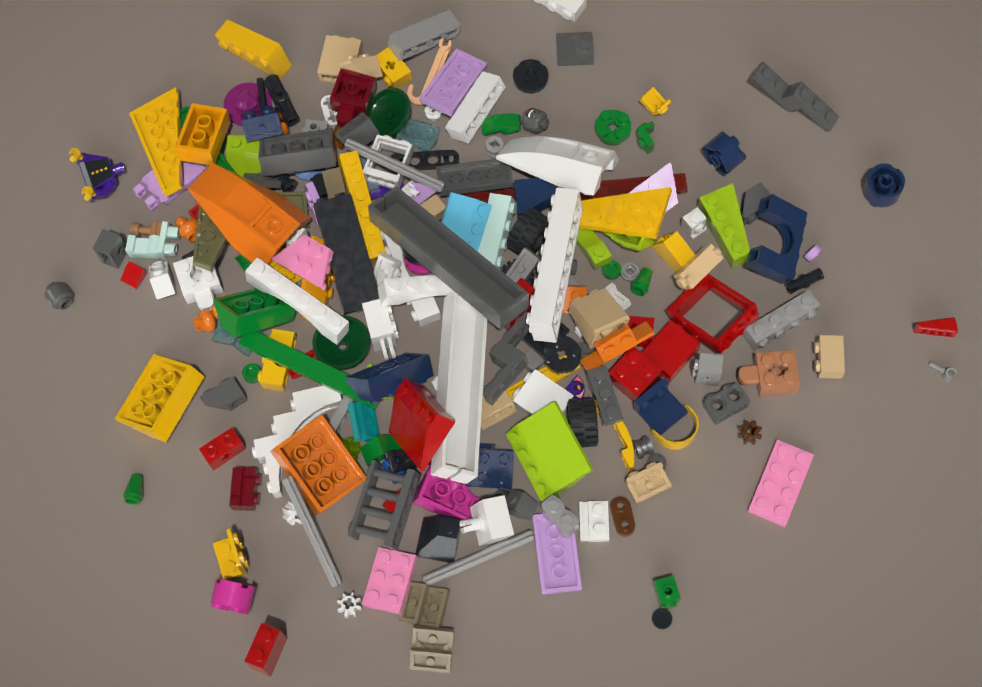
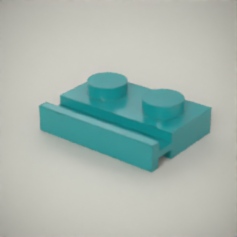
M354 401L347 404L354 441L368 442L376 435H380L374 409Z

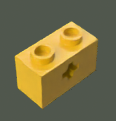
M389 47L377 54L383 81L387 87L391 86L400 89L412 81L410 69L402 60L399 61Z

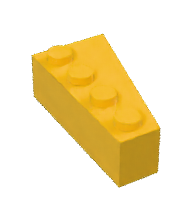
M228 19L215 34L218 45L222 49L229 50L268 75H278L280 80L292 66L280 43Z

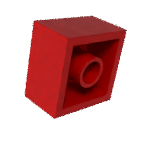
M634 346L612 367L609 375L612 385L634 402L662 377L663 369Z

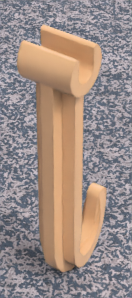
M444 38L440 39L439 50L422 93L446 63L448 55L452 53L451 40L445 46ZM410 84L407 95L411 103L424 105L420 102V96H413L414 85Z

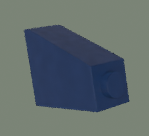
M540 178L514 180L518 218L529 208L533 207L540 212L550 207L551 197L555 195L556 188L563 187Z

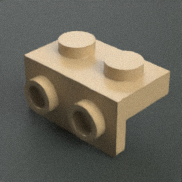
M656 462L650 463L645 467V470L641 472L637 470L630 473L625 483L636 504L672 487L663 470L662 462L657 464Z

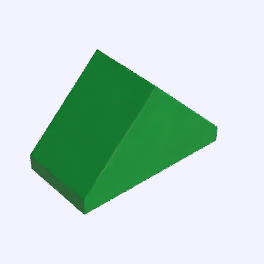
M376 435L360 448L367 466L371 465L372 460L377 462L383 461V455L388 451L402 450L391 435Z

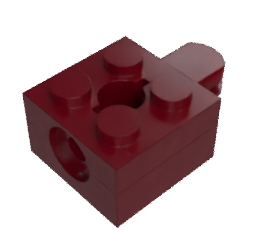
M340 68L330 96V108L333 111H337L336 122L340 127L345 126L362 112L367 115L376 90V77Z

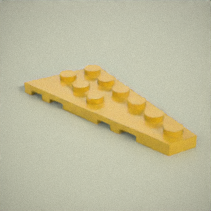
M175 87L129 113L161 190L166 197L182 189V161L179 160L175 149L180 135L179 90Z
M666 187L582 200L583 212L579 228L657 239L672 194V188Z

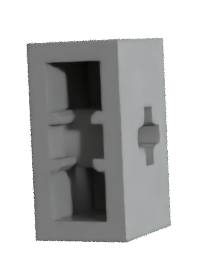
M700 352L699 359H695L692 377H695V384L718 387L722 375L724 356Z

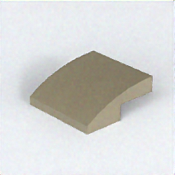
M410 582L399 621L412 625L442 628L450 591L448 589L431 587L423 583Z
M414 625L409 669L450 673L454 629Z

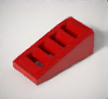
M951 317L917 322L913 332L955 337L958 333L956 319Z

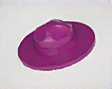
M256 83L239 84L227 93L223 107L227 109L232 123L242 126L241 114H244V111L254 109V111L260 110ZM265 89L267 105H272L271 96Z

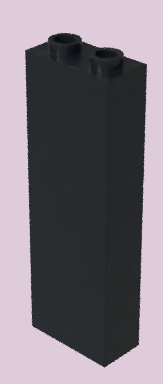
M342 192L334 195L335 198L327 199V197L317 199L313 204L324 246L333 251L330 268L343 313L346 315L363 310L362 303L379 299V294L351 193L346 194Z

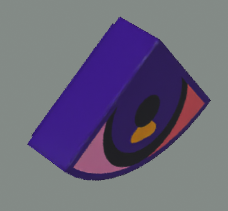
M576 375L565 390L574 395L575 399L583 398L585 386L582 379Z

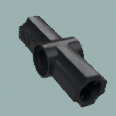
M271 74L267 76L263 82L274 102V106L282 116V121L290 127L296 125L300 119L278 75Z

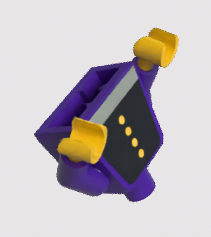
M72 148L69 151V154H72L69 158L71 162H76L78 159L80 161L78 163L86 184L81 194H85L84 199L86 201H89L91 198L108 197L119 185L116 176L126 172L122 162L112 165L106 156L80 153L77 148Z

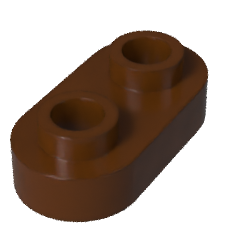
M616 497L611 503L615 530L618 535L628 537L635 530L631 504L625 497ZM622 503L625 507L619 509L617 505ZM626 522L629 524V527L623 528L621 524Z

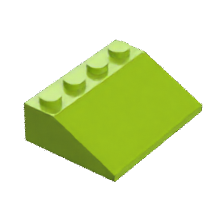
M557 401L552 402L521 421L506 433L541 502H544L551 495L561 496L594 470Z

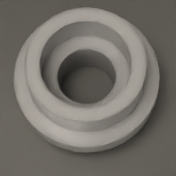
M626 263L621 268V276L626 281H633L640 272L638 266L634 263ZM627 271H632L633 274H632V275H628L626 272H627Z

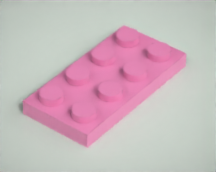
M777 440L748 512L785 527L814 454Z

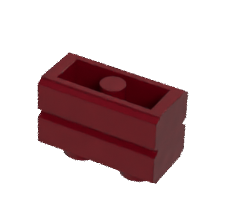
M233 467L229 502L232 510L255 511L256 505H259L260 493H257V486H261L262 477L256 468Z

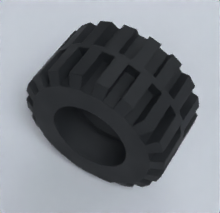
M533 207L526 210L513 225L508 235L507 247L517 254H520L527 247L536 254L546 240L544 239V231L549 226L548 217Z
M594 398L569 399V425L582 448L597 447L599 442L598 422Z

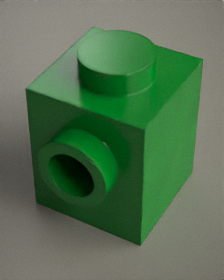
M674 576L654 581L653 587L659 607H665V609L677 607V603H680L681 598Z

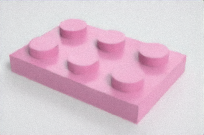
M378 547L362 605L401 615L418 557L413 554Z

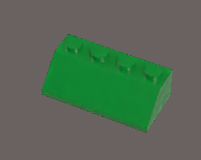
M257 288L213 299L222 328L233 337H239L294 321L296 310L275 296L261 292Z

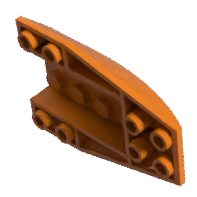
M214 163L188 188L190 194L232 248L251 263L256 258H259L267 265H270L277 251L298 229L304 228L311 220L310 216L283 195Z

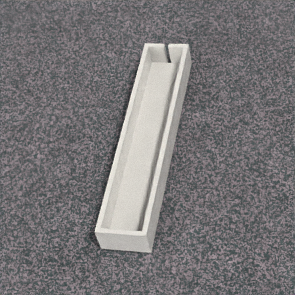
M453 290L444 297L436 401L455 420V424L432 458L430 475L445 479L450 477L452 481L467 484L478 477L487 318Z

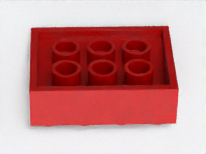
M405 377L394 394L389 433L419 470L424 471L455 424V420L423 385Z

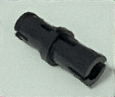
M817 268L808 274L799 275V278L785 283L787 292L792 294L802 288H809L811 284L824 279L823 272L820 268Z

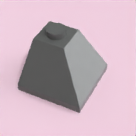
M592 32L556 33L558 66L594 65Z

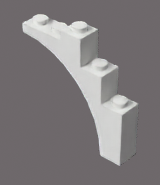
M325 386L293 392V399L290 400L293 412L273 416L274 423H271L274 435L254 440L255 446L252 447L253 456L260 463H263L265 475L268 474L270 480L267 482L268 491L275 498L283 497V469L270 451L317 417L338 408L342 401L340 393Z

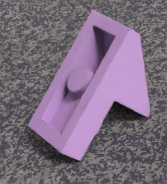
M411 182L409 188L416 195V197L413 195L411 198L420 205L438 192L420 183Z

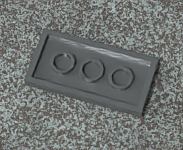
M496 159L436 166L437 179L445 183L443 191L439 192L440 196H449L450 192L463 194L514 187L511 166Z

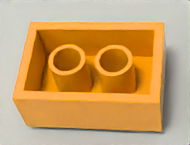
M191 104L175 145L179 160L204 165L216 163L231 123L227 109Z

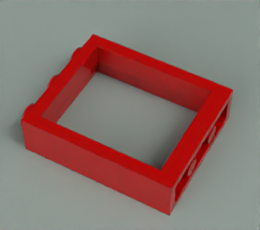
M707 274L693 289L686 290L666 310L670 320L682 325L686 332L696 336L698 340L719 354L728 349L732 342L738 336H741L745 329L755 322L759 316L756 303L710 274ZM709 290L744 311L718 339L683 317Z

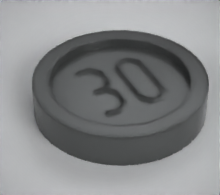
M654 453L648 457L647 465L656 462V464L662 462L663 470H665L667 461L662 454Z

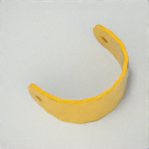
M685 404L684 407L695 424V433L690 438L684 441L673 442L664 439L654 429L650 430L655 440L664 448L671 450L683 449L689 446L695 439L699 421L698 416L689 405Z

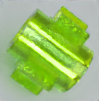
M353 437L341 439V442L353 459H358L357 455L362 452L359 445L360 442H354Z

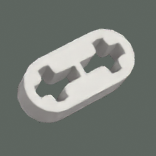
M331 95L324 96L321 100V107L325 121H328L330 128L337 129L340 126L337 122H332L331 115H334L336 119L337 111L329 110L327 105L330 102Z

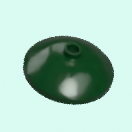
M394 87L384 89L373 97L367 116L371 119L381 136L393 137L403 129L410 116V99L404 91Z
M340 315L349 321V331L342 340L335 344L316 329L312 345L315 356L320 362L337 370H347L357 366L365 359L370 349V336L367 328L361 321L351 316ZM341 345H345V346H346L345 349H340L339 347H340Z

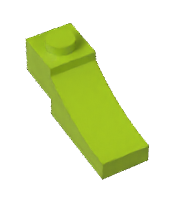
M579 228L576 243L585 258H588L594 270L610 263L612 255L604 242L597 237L593 230Z

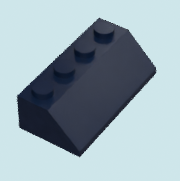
M405 352L396 356L395 359L391 358L345 377V380L361 401H369L370 404L381 402V398L394 396L399 384L402 383L405 377L416 383L423 384L434 375L429 354Z

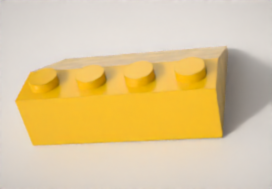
M153 354L114 419L153 439L166 443L204 376L191 365Z

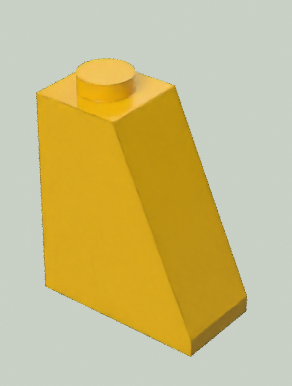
M678 231L662 235L651 246L676 272L695 255Z

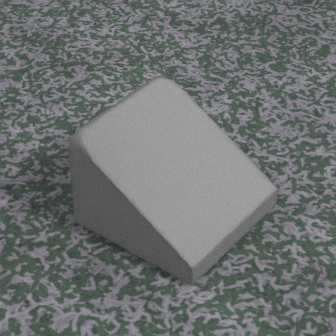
M533 349L525 353L529 363L525 369L533 373L535 369L538 370L545 363L543 358Z

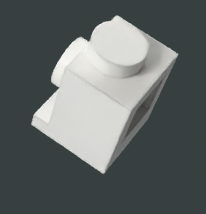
M697 207L682 218L681 228L694 240L707 230L705 226L707 218Z

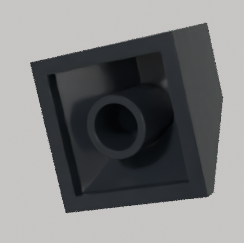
M444 516L423 517L415 555L441 562H455L461 534L460 529H462L460 527L461 520Z

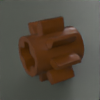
M746 420L745 426H739L738 428L742 432L738 438H743L745 445L747 442H752L755 445L756 439L761 440L762 435L759 434L762 427H758L756 421L749 423ZM747 430H749L750 432H754V434L751 435V433H746V432H747Z

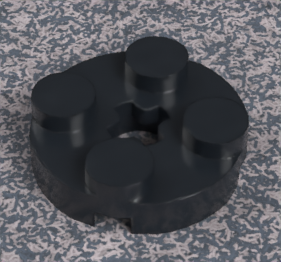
M558 335L557 343H546L543 350V360L546 367L555 374L571 373L580 363L582 350L574 339ZM565 351L567 358L559 359L557 352Z

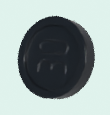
M658 609L652 615V623L658 629H667L672 623V615L666 609Z

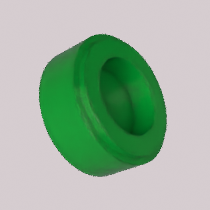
M611 260L610 263L603 266V276L608 280L619 278L621 275V265L617 261Z
M248 364L243 368L242 376L247 383L259 382L258 374L261 369L256 364Z

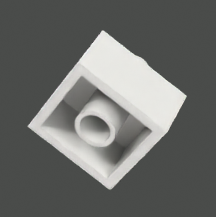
M505 495L479 501L470 507L472 519L460 521V527L466 526L460 529L462 533L476 531L479 546L500 542L514 535Z

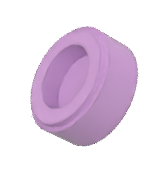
M817 244L804 258L811 262L819 255L822 248Z

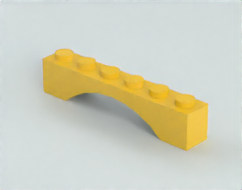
M358 151L339 154L338 164L348 194L351 193L370 263L375 264L379 254L382 252L386 254L380 229L369 221L368 205L372 201Z

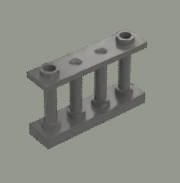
M372 460L371 465L368 466L366 471L367 477L353 520L348 526V536L354 540H359L360 534L384 540V546L398 551L421 475L412 469H407L404 475L391 474L388 471L381 470L382 465ZM378 477L402 483L400 493L395 494L375 489ZM372 496L396 502L394 512L389 513L370 508ZM366 515L390 521L388 531L383 532L364 527Z

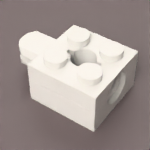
M193 256L173 263L186 302L188 304L197 302L200 310L208 309L211 311L214 305V295L224 292L215 264L211 271L193 266Z
M380 299L362 303L374 350H382L385 361H387L389 358L386 348H390L392 358L395 359L394 346H397L395 339H398L399 336L391 306H381Z

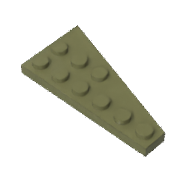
M199 205L193 266L211 271L227 240Z

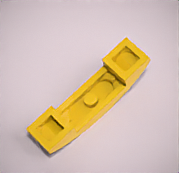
M596 402V411H597V413H598V415H599V417H600V419H601V421H602V418H601V415H600V412H599V409H598V405H597V402ZM623 422L612 424L625 448L621 451L620 457L628 472L631 473L634 467V449L630 434Z

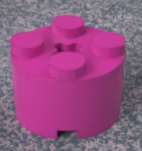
M216 579L210 602L212 603L211 607L228 611L229 607H231L230 611L248 615V611L251 610L256 587Z

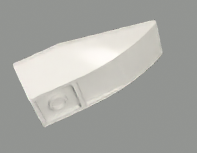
M547 136L512 139L496 155V160L554 185L568 189H579V192L593 196L600 188L603 171L613 170L619 162V158L613 150L570 139Z

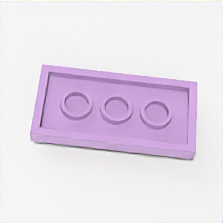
M456 48L422 93L420 102L451 117L481 72L486 70L487 63Z
M543 514L533 515L542 595L581 591L582 584L575 533L567 539L557 531L555 524L545 519Z

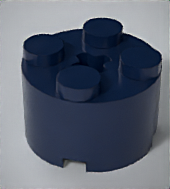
M723 131L706 143L702 149L707 162L710 165L714 163L717 167L715 170L723 176H726L746 159L745 153L738 146L740 144L735 136H728Z
M878 164L867 175L863 186L864 196L873 207L891 206L898 201L903 191L905 177L901 170L892 167L890 164Z

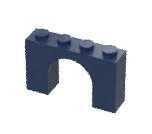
M774 194L762 198L757 216L773 223L780 230L783 237V248L780 254L763 245L750 249L746 267L780 284L793 281L796 275V266L800 256L799 252L808 212Z

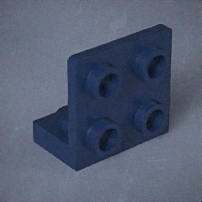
M267 105L261 107L262 110L254 111V109L244 111V114H241L246 142L283 134L276 107Z
M665 378L661 379L635 400L633 407L650 428L654 429L660 436L688 414L687 409L668 390L669 382Z

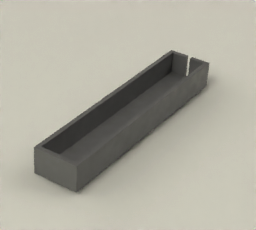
M395 186L385 193L384 200L380 197L368 205L369 221L499 329H502L529 308V293L399 187Z

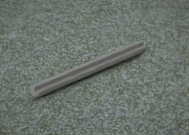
M348 138L344 144L346 149L350 151L357 150L359 155L438 192H442L445 187L443 181L351 138Z
M293 476L284 478L282 480L283 485L331 586L336 587L342 583V579Z
M531 530L524 531L423 575V582L430 586L534 540V535Z

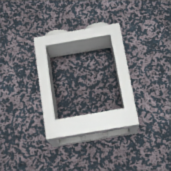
M387 135L376 136L372 149L380 152L382 148L404 154L402 163L409 165L413 155L412 144L405 140L392 139ZM367 159L363 169L366 182L391 189L395 186L400 188L404 175L400 173L395 175L374 169L376 162Z

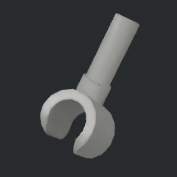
M933 362L929 364L930 367L942 373V377L946 381L953 379V377L948 375V372L953 375L957 374L955 368L945 369Z

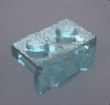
M409 118L403 129L397 133L396 140H405L420 150L431 151L437 144L440 127Z

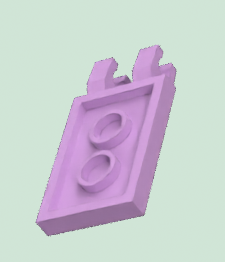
M182 161V189L167 197L163 194L153 170L141 178V183L134 187L133 191L139 199H142L151 192L153 195L149 196L145 203L153 211L162 203L167 205L191 186L203 173V169L206 170L207 167L204 164Z

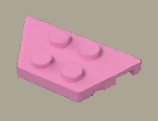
M303 235L277 254L272 260L325 291L327 285L324 281L326 274H329L333 251L312 238Z

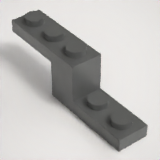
M765 62L759 63L751 76L788 112L802 108L826 132L831 131L839 116L802 81L788 85Z
M526 311L516 319L515 324L504 333L503 338L492 347L489 353L492 362L502 368L498 371L495 379L487 384L483 391L486 402L491 406L529 364L526 354L515 348L529 332V324L526 322L528 312Z
M586 341L578 342L582 350L581 359L596 351L595 347L590 349ZM602 365L587 371L583 367L591 396L596 399L604 427L623 422V416L607 366Z

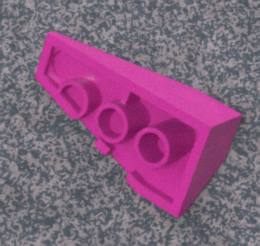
M430 464L417 487L412 504L445 517L459 520L472 519L470 507L481 501V499L473 495L465 484L452 481L450 477L445 479L430 475Z

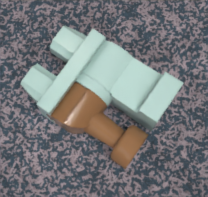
M162 221V223L154 222L151 226H141L140 223L136 222L131 224V235H128L125 248L130 258H161L167 260V256L177 255V245L170 243V239L180 238L178 227L170 226L165 221ZM141 234L149 235L148 238H137L140 237Z

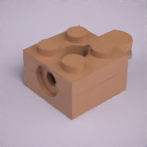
M795 349L756 353L753 360L754 365L743 366L739 370L738 381L740 384H757L759 397L797 394L801 386Z

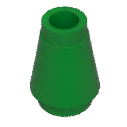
M642 268L631 283V291L635 295L644 296L648 293L653 274L650 268Z
M131 475L123 493L125 503L138 505L142 500L143 477L141 475Z

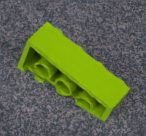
M732 183L699 197L698 208L707 218L706 223L731 269L746 263L750 251L737 196Z

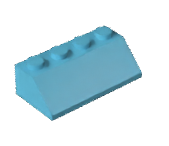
M450 192L441 222L478 252L492 205Z

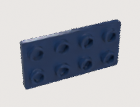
M480 443L478 477L465 485L467 487L497 489L501 487L512 489L514 451L496 449V444Z

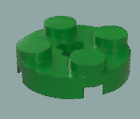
M619 110L602 111L595 122L596 136L606 145L616 146L621 144L631 134L629 115ZM613 124L616 125L618 128H615L614 131H612L611 128L608 126Z

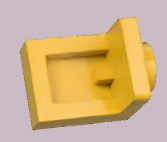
M651 87L639 99L652 116L665 113L669 109L668 105L671 103L670 99L665 100L654 87Z

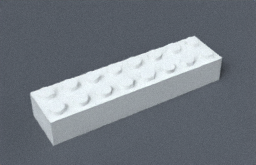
M556 188L555 195L551 197L552 211L548 212L549 226L544 231V239L546 240L545 244L541 246L542 260L538 261L537 272L539 274L538 278L534 279L535 293L530 298L531 313H527L526 319L527 324H529V332L532 333L535 341L557 343L583 212L579 189Z

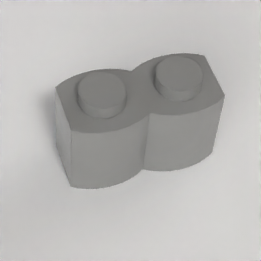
M551 495L541 504L543 516L547 521L555 524L557 531L563 537L569 539L579 530L577 517L571 511L565 509L563 502L558 497Z

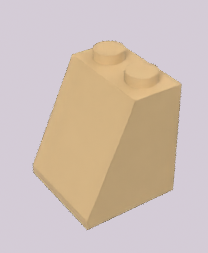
M606 288L601 290L595 289L585 297H576L571 301L569 312L590 349L595 347L594 343L624 325H628L630 319Z

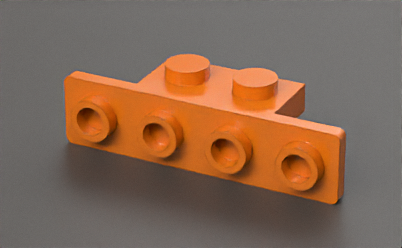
M646 321L633 329H630L626 324L594 343L596 351L581 359L580 362L586 371L598 368L654 335V331Z

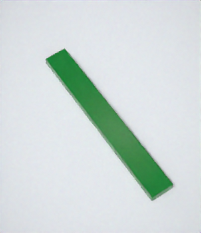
M257 331L243 335L238 342L239 346L375 410L378 403L370 404L369 401H361L345 380L348 374Z

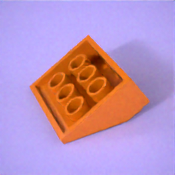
M323 415L310 422L270 451L288 477L293 476L303 499L315 516L366 480L365 474Z

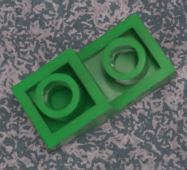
M519 114L486 116L482 122V133L484 136L499 131L506 135L521 130V116Z

